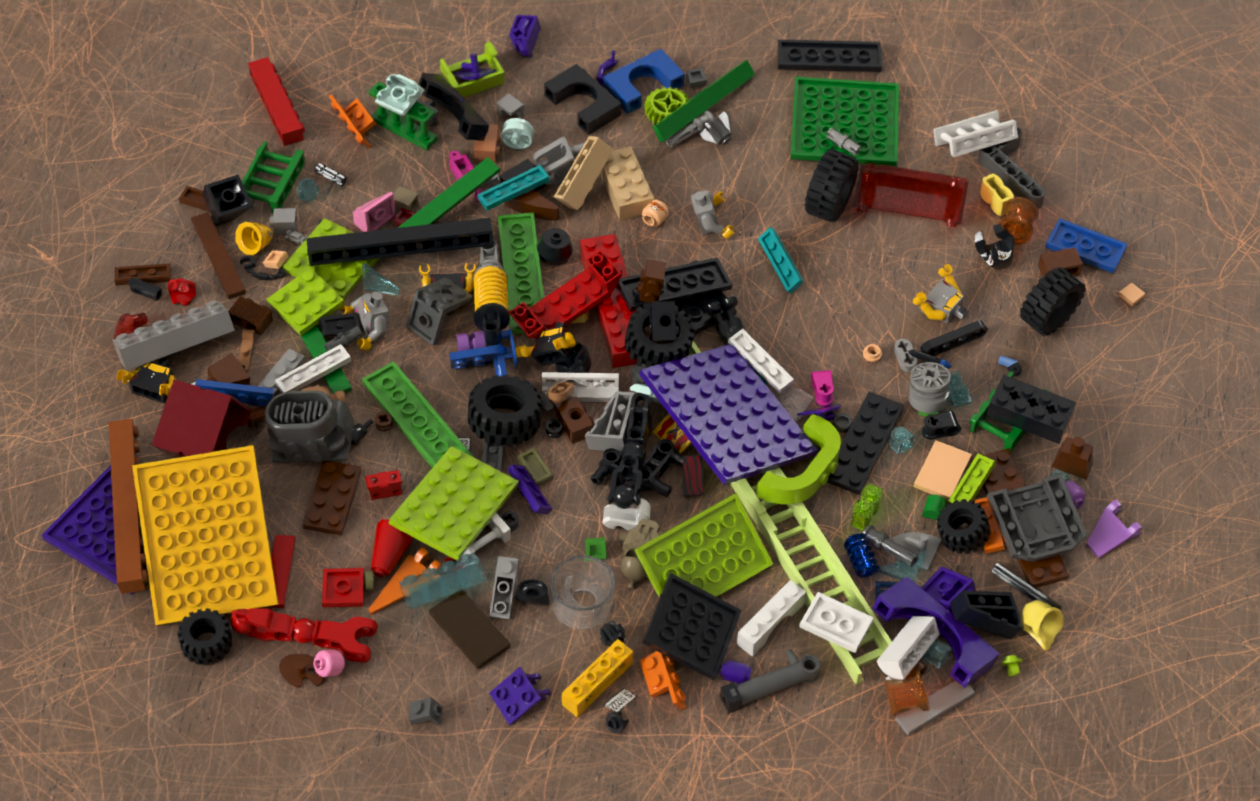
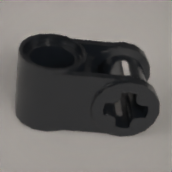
M953 411L930 414L924 419L925 426L922 428V435L929 440L955 436L961 431V427Z

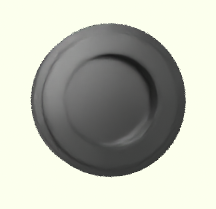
M844 413L837 414L833 419V426L840 433L848 432L852 425V418Z

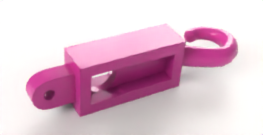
M458 151L450 152V169L458 181L472 170L473 166L466 154L461 156ZM480 188L475 191L474 195L478 203H480L478 194L482 193Z

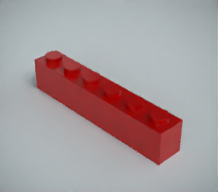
M268 57L249 62L250 76L283 146L304 140V125L298 121V112L293 110L294 106L291 98H287L286 87H282V80L279 74L276 75L277 71L274 63H271Z

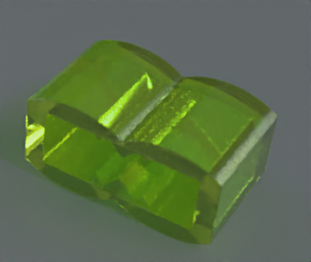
M871 483L864 487L861 498L853 506L852 526L864 531L871 524L873 515L880 508L882 488Z

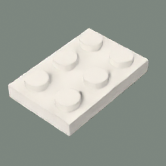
M817 592L800 622V628L856 653L874 617Z

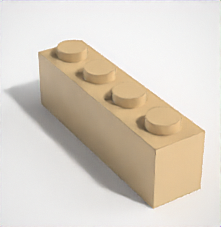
M589 136L554 198L569 209L579 210L584 204V199L588 192L592 190L595 180L601 174L603 166L610 159L613 148L599 137Z

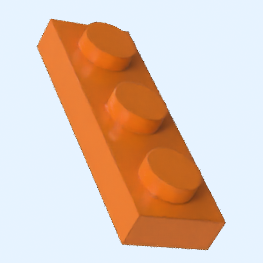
M987 497L974 500L975 504L979 503L981 508L984 509L990 524L991 533L988 535V541H984L985 545L983 546L985 554L1005 550L1003 536Z

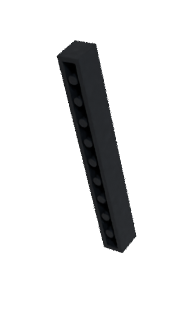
M491 218L307 238L310 266L494 246Z

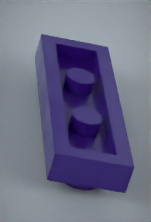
M511 465L507 471L512 478L519 481L517 486L521 490L520 493L527 499L532 511L549 514L552 507L525 467Z

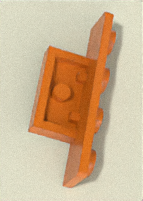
M332 94L329 95L332 101L330 103L336 111L339 110V117L348 123L347 128L353 134H356L355 139L360 145L365 144L370 148L371 144L364 134L377 123L361 101L356 98L344 109Z
M658 651L639 660L650 696L655 698L669 690L673 704L682 710L685 709L686 697L679 686L680 678L674 670V660Z

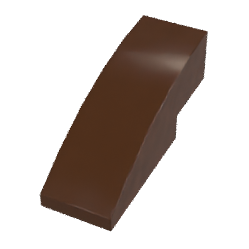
M530 190L528 193H524L504 203V205L519 213H534V218L553 221L560 219L559 207L534 190Z

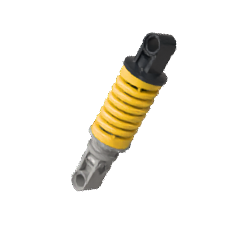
M494 241V246L480 247V264L473 276L475 299L474 323L477 328L484 331L485 343L491 346L501 343L502 330L510 322L507 287L508 274L499 263L496 241Z

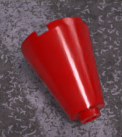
M389 519L378 521L374 539L371 570L374 571V575L381 578L391 574L414 540V537L391 526Z

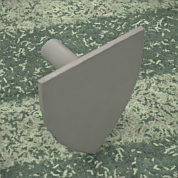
M918 532L903 533L892 537L893 542L918 556L915 566L924 570H928L942 539L933 535Z

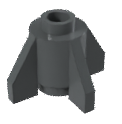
M723 111L718 116L719 119L715 118L711 122L705 123L707 128L700 133L704 140L716 144L722 143L723 145L731 140L730 116L726 111Z

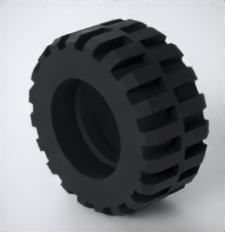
M834 149L825 152L817 164L807 190L805 210L808 214L828 222H835L840 218L849 202L848 200L851 197L858 176L859 162L855 157Z
M495 375L491 379L486 378L482 380V383L479 382L471 390L468 400L467 420L473 433H476L478 438L484 439L489 444L494 443L495 446L506 445V447H510L512 444L520 445L524 440L528 441L537 433L541 424L542 400L540 393L533 385H529L528 381L525 379L520 380L517 376L509 377V375H503L499 377ZM510 408L517 412L499 413L493 409Z

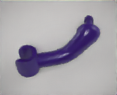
M615 51L611 52V59H608L599 67L596 80L600 85L604 86V76H606L604 72L617 64V60L614 59Z

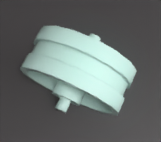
M511 118L503 124L500 138L506 146L512 149H525L532 143L534 129L529 122L523 119Z

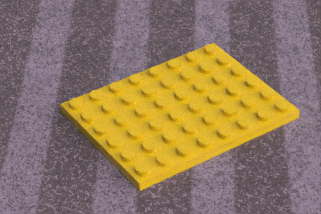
M253 445L132 465L156 626L182 622L185 616L189 617V613L192 611L196 613L197 609L205 611L206 608H210L211 612L217 610L220 615L232 613L233 610L264 608L278 605Z

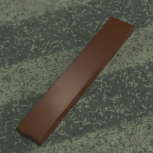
M206 212L191 217L192 224L228 300L246 294L240 277L209 213Z

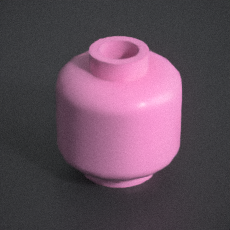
M337 650L319 651L314 658L315 671L322 677L338 676L345 667V659Z

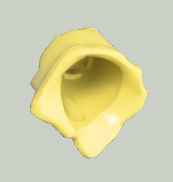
M1035 600L1026 604L1021 611V620L1024 626L1022 630L1029 633L1044 650H1049L1055 636L1064 625V617L1061 610L1051 607L1040 600Z

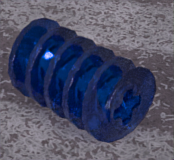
M857 533L849 536L844 542V548L847 550L846 553L849 556L855 574L861 578L877 574L881 567L877 565L878 560L874 558L875 554L872 552V547L869 545V540L865 538V534Z

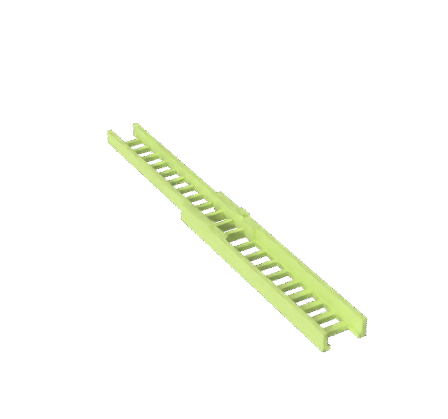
M694 341L692 342L689 356L700 353ZM780 467L768 471L787 478ZM746 478L732 482L731 486L789 579L806 591L805 604L808 608L815 598L809 587L833 577L839 587L822 594L834 598L844 593L848 601L843 604L874 617L868 633H866L860 646L874 641L878 649L853 659L849 650L829 641L856 685L862 683L864 679L859 667L879 659L892 641L803 502L787 504L789 509L769 516L766 509L778 504L765 500L760 502L758 497H756L758 484L751 487ZM791 517L796 518L800 526L777 535L778 529L775 524ZM804 531L810 541L785 551L780 541ZM814 546L819 556L795 566L789 556ZM818 563H825L829 571L807 581H804L799 573Z

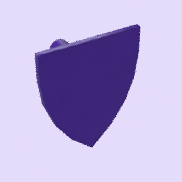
M471 54V63L463 62L461 64V68L466 70L455 72V76L460 79L476 80L497 70L479 69L477 54Z
M841 404L800 412L797 415L817 413V416L830 421L834 419L835 413L824 414V412L833 411L842 406Z

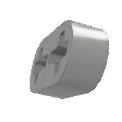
M899 339L895 342L894 346L895 356L900 368L905 372H911L917 366L918 359L911 356L908 352L909 350H914L910 341Z

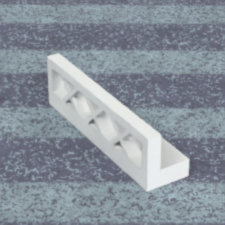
M542 372V391L547 390L548 392V389L557 382L575 380L571 382L574 384V394L566 400L577 397L579 402H609L614 393L619 391V373ZM546 379H554V380H556V381L551 382V381H546ZM606 380H615V382H605V381H606Z

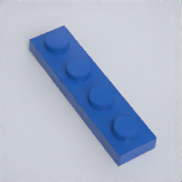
M196 379L195 383L196 386L203 389L206 388L231 395L243 404L267 406L273 398L274 388Z

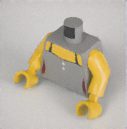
M949 264L944 265V268H940L938 272L941 277L946 278L945 280L941 279L927 296L924 292H919L913 299L915 305H920V312L924 313L930 320H939L947 323L954 316L964 320L968 314V310L962 307L964 296L954 277L950 276L953 270Z

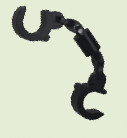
M249 255L240 258V264L250 261L249 264L244 265L245 270L260 280H274L286 276L282 266L275 275L254 272L253 267H256L254 258Z

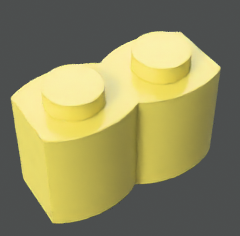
M991 174L984 177L980 189L982 199L989 203L993 212L999 216L1011 212L1014 199L1012 191L1003 185L1002 180L997 175Z

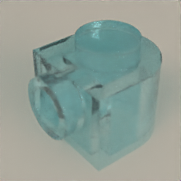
M896 427L891 431L890 447L898 455L904 450L908 451L914 444V435L904 427Z

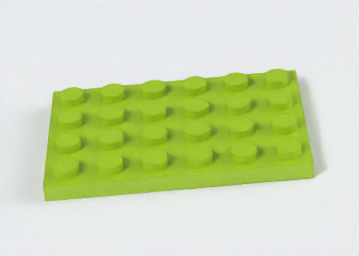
M451 446L391 516L389 524L458 561L517 488L519 481Z
M737 493L732 494L634 549L658 597H660L670 573L717 597L773 565Z

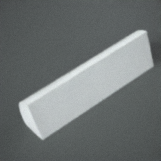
M913 616L877 660L878 666L885 674L895 679H905L939 636L935 617Z

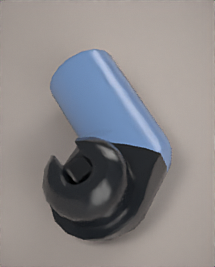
M1000 355L998 364L1006 366L1009 372L1012 371L1014 373V376H1019L1022 369L1018 361Z

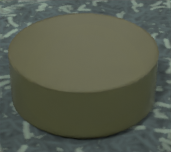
M365 570V591L373 590V571Z

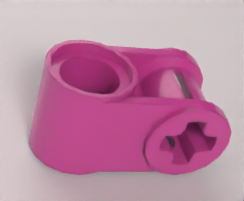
M831 370L811 372V382L817 404L822 407L830 406L833 403L834 392Z

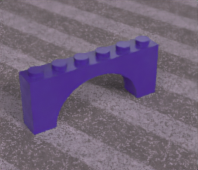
M907 576L880 594L872 608L886 622L898 618L911 619L913 616L935 617L939 634L948 642L955 656V665L949 675L964 688L991 669L1000 655L964 623L955 621L954 615Z

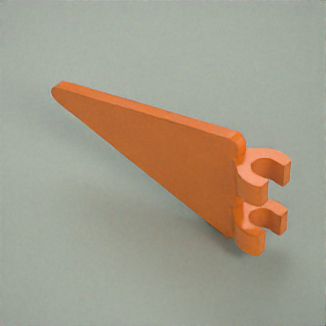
M424 547L415 556L409 555L370 606L369 613L374 614L436 582V577L443 572L442 564L436 559L428 569L422 565L430 560L429 552Z

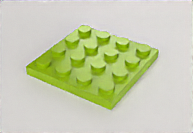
M324 218L307 238L354 232ZM306 239L285 262L282 269L286 273L298 277L311 267L345 300L380 258L310 266Z

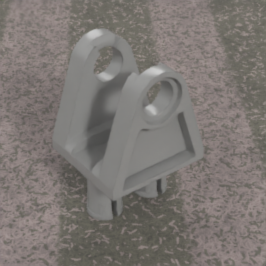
M564 136L534 154L533 160L535 164L545 167L544 170L547 174L553 173V175L549 176L550 181L545 184H560L563 182L575 161L574 157L578 156L585 142L570 146ZM542 157H547L544 161H538Z

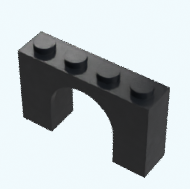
M577 64L544 83V95L554 105L576 94L588 95L595 100L592 105L577 113V125L588 135L621 116V102L614 98L606 88H603L595 78L588 75L586 70Z

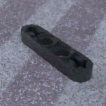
M982 320L973 322L926 341L920 347V351L932 356L939 355L984 336L988 328Z

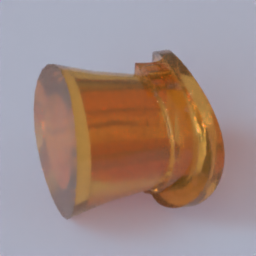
M1021 197L1013 198L1007 203L1006 217L1001 218L999 224H1002V227L1013 235L1015 245H1021L1031 238L1033 233L1032 224L1038 218L1039 211L1030 200Z
M920 670L916 671L915 677H910V679H885V688L894 717L914 708L930 711Z

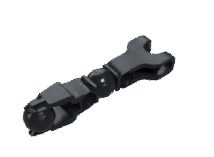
M643 393L634 394L631 399L626 444L621 451L622 459L620 466L612 472L610 493L607 498L609 505L614 503L618 508L627 509L634 504L636 506L640 504L644 488L640 469L641 463L646 457L645 448L653 426L652 417L649 415V395ZM639 401H644L643 407H638L636 404ZM625 481H634L635 489L631 485L625 484Z

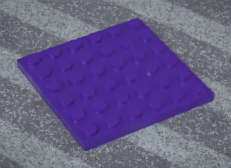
M110 465L41 536L44 541L117 585Z

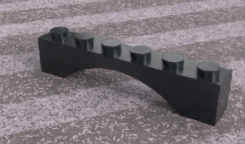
M422 73L418 84L425 90L422 94L448 109L456 117L459 123L458 132L466 140L484 141L489 130V124L440 74Z

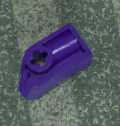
M516 15L509 36L514 50L519 51L521 56L529 58L533 56L532 51L541 30L538 16Z

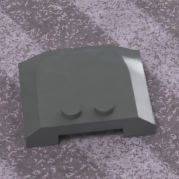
M1061 474L1044 478L1040 483L1009 491L1002 489L990 492L986 496L1011 558L1034 562L1068 553L1087 536Z

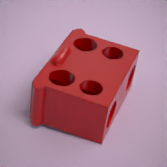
M400 470L385 471L365 476L371 501L402 495L401 484L403 482Z

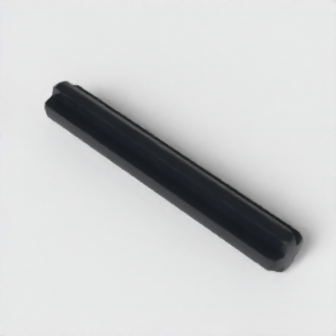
M996 563L994 565L992 573L1031 600H1040L1051 607L1062 609L1060 604L1002 564Z

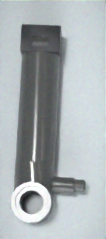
M788 649L786 654L791 665L737 685L732 682L722 686L720 698L728 714L742 709V705L802 682L810 683L816 681L819 676L820 660L816 656L809 654L803 656L798 661L795 653Z

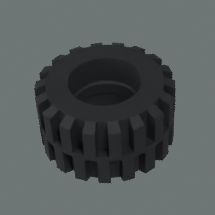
M962 499L961 502H958V500L953 501L954 504H947V508L940 511L941 515L937 517V528L944 545L950 551H956L957 554H962V552L969 554L972 550L974 552L977 551L979 546L982 548L985 545L984 541H988V535H990L991 530L986 513L981 508V505L979 503L975 504L973 500L967 502L966 499ZM971 523L966 529L956 530L962 524Z
M206 608L205 611L197 609L196 613L192 611L189 613V617L185 616L182 619L183 623L179 624L177 634L183 655L190 662L195 660L197 665L201 663L209 665V662L215 664L217 659L222 660L225 658L224 654H228L230 651L229 647H232V635L228 620L225 619L223 614L219 615L217 610L211 612L210 608ZM209 632L215 634L211 639L206 641L195 640L199 635L203 633Z

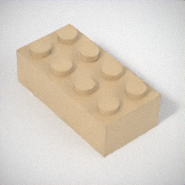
M632 147L613 150L610 159L603 166L600 176L620 221L642 215L643 209L654 200V197Z

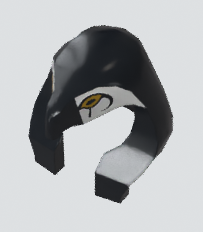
M1002 224L993 226L997 238L1002 239L993 244L986 245L982 231L974 234L976 250L990 267L1000 270L1011 265L1015 239L1011 233L1002 227Z

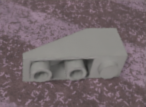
M498 556L489 617L510 619L521 562L519 559Z

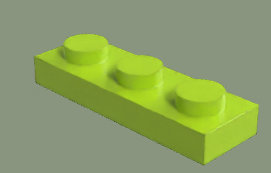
M977 454L948 502L954 504L953 501L958 500V502H961L962 499H966L967 502L969 500L974 501L995 467V461Z

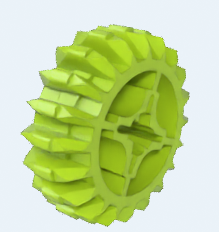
M671 86L668 89L662 87L661 90L656 88V91H651L650 95L646 98L645 114L648 121H652L654 125L690 99L688 94H684L683 90L678 91V88L672 89Z

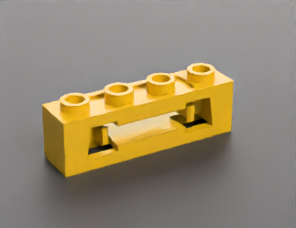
M617 639L562 692V706L576 717L580 716L633 664V651Z

